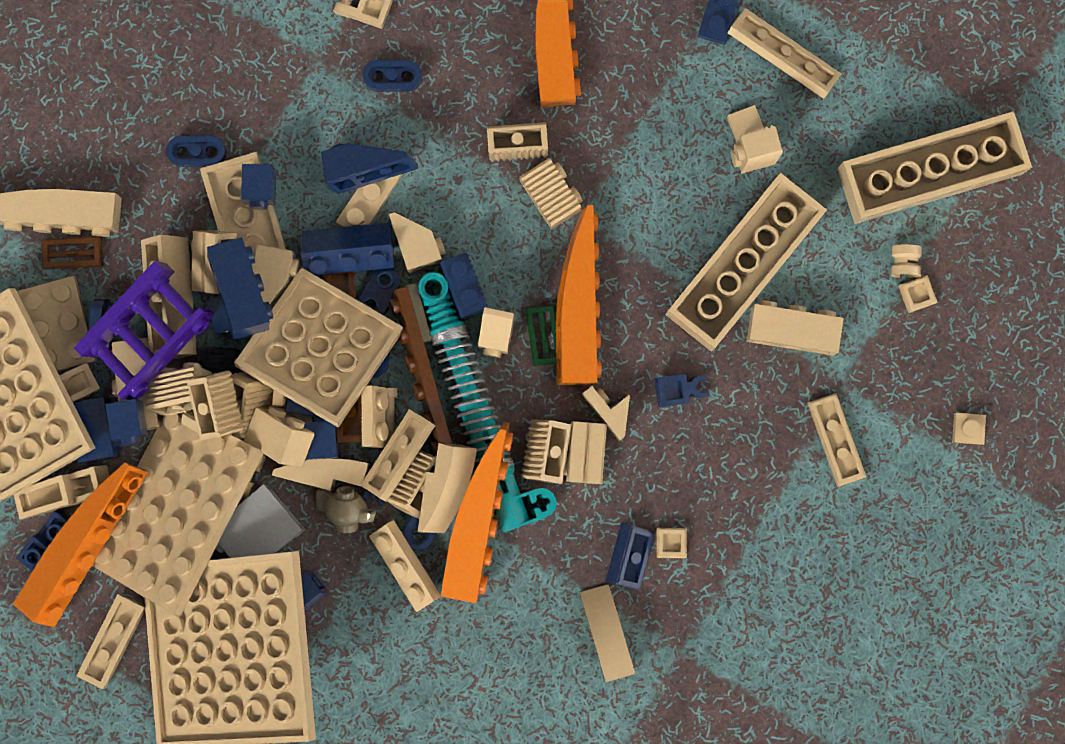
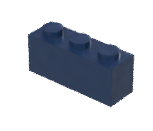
M390 222L302 231L301 256L304 269L313 275L394 268V243Z
M242 237L208 246L207 258L233 339L236 340L269 330V320L274 319L269 302H263L260 293L264 291L261 276L259 273L254 275L251 264L255 263L251 246L245 247Z

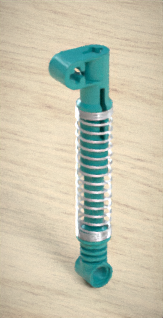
M428 273L421 278L418 291L423 308H428L425 311L427 316L430 315L427 318L428 322H433L430 325L431 342L434 346L443 345L444 349L436 351L435 354L446 353L447 358L439 360L438 363L449 362L450 367L444 368L441 371L452 370L453 376L445 378V381L455 379L456 385L448 387V390L454 388L459 390V394L451 396V399L458 397L462 399V403L455 405L454 408L459 407L460 414L457 417L462 416L463 423L460 426H465L467 430L463 435H468L470 440L467 441V444H472V447L477 449L475 462L479 464L488 445L501 426L495 423L498 417L492 415L495 409L489 406L492 399L484 396L488 389H477L485 383V380H474L482 372L480 370L471 371L479 363L476 361L468 362L476 354L473 352L465 353L473 345L470 343L462 344L470 336L467 335L468 332L464 322L459 320L458 316H454L456 310L451 309L454 304L449 302L451 296L448 290V282L439 273ZM429 283H435L440 287L441 292L437 296H430L426 293L424 287ZM506 451L503 462H508L506 478L502 480L506 493L503 494L500 509H495L503 533L546 518L556 508V498L548 489L539 488L520 494L513 474L516 468L512 457H509L511 453ZM499 483L498 490H499V491H502L501 486H500V483ZM526 496L528 504L536 502V496H539L540 500L546 499L547 505L543 506L544 512H541L540 508L531 510L534 519L529 520L522 497Z

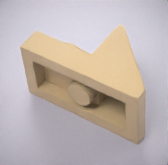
M591 386L582 396L604 424H607L608 429L616 439L620 441L625 437L630 395L610 409L608 404L611 401L601 388L596 391Z

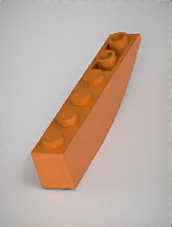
M538 0L536 61L541 108L575 105L576 96H581L580 78H574L573 68L578 67L577 50H572L571 39H576L575 21H569L568 11L573 10V0Z
M587 205L581 210L562 268L556 308V385H592L597 383V378L601 377V361L597 360V348H600L601 334L600 331H596V319L600 317V303L596 301L595 290L599 289L600 283L599 273L595 272V260H598L599 246L598 243H594V231L598 229V215L594 213L593 205Z
M503 422L487 447L461 502L450 538L441 597L476 603L479 595L486 592L488 576H483L485 565L490 566L493 548H488L490 537L495 538L498 520L493 519L494 510L500 509L503 491H499L498 487L499 481L505 480L508 462H503L505 451H510L513 440V433L508 432L510 423Z
M125 462L96 488L63 525L43 553L13 603L32 622L50 627L56 626L120 518L125 513L129 503L148 474L146 470Z

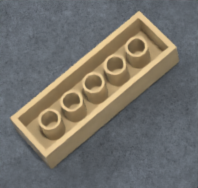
M1013 111L843 161L837 168L854 224L1020 176L1031 169L1032 165Z
M780 173L665 315L712 352L827 209Z

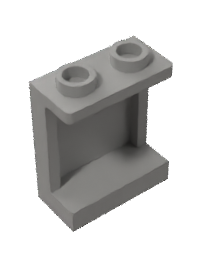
M263 484L236 507L216 549L220 553L225 551L230 558L274 554L280 551L292 539L297 538L306 529L269 485Z

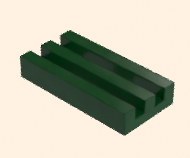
M554 304L525 308L533 367L556 364V357L550 358L543 313L549 311L556 356V313ZM533 313H538L544 359L539 360L532 318Z

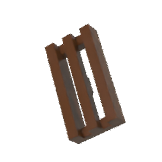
M102 237L41 240L42 269L44 270L103 267ZM94 244V249L49 252V246ZM94 256L95 260L49 262V258Z

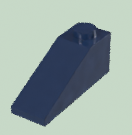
M347 143L334 145L331 149L321 152L325 183L337 194L418 169V163L405 151Z

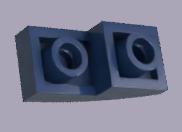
M61 509L54 511L41 530L30 538L16 559L30 571H33L47 547L70 517Z

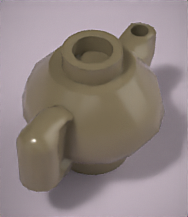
M343 486L338 488L334 494L322 488L316 491V507L325 513L327 519L334 524V529L337 532L352 533L358 529V523L374 521L376 511L368 509L366 501L355 492L354 488Z

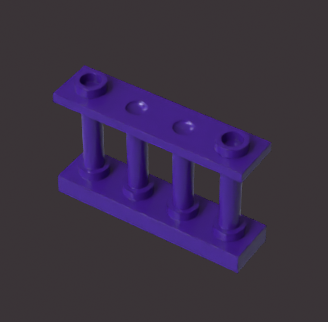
M154 261L74 347L80 356L100 357L126 386L117 394L120 399L132 400L142 397L149 389L148 384L196 334L198 335L206 330L210 324L209 320L215 314L210 309L200 307L195 311L169 284V278L175 271L167 263ZM156 292H161L187 320L176 333L149 306V299ZM140 313L166 341L155 355L128 327L129 321L135 314ZM116 335H120L146 363L135 376L109 350L108 343Z

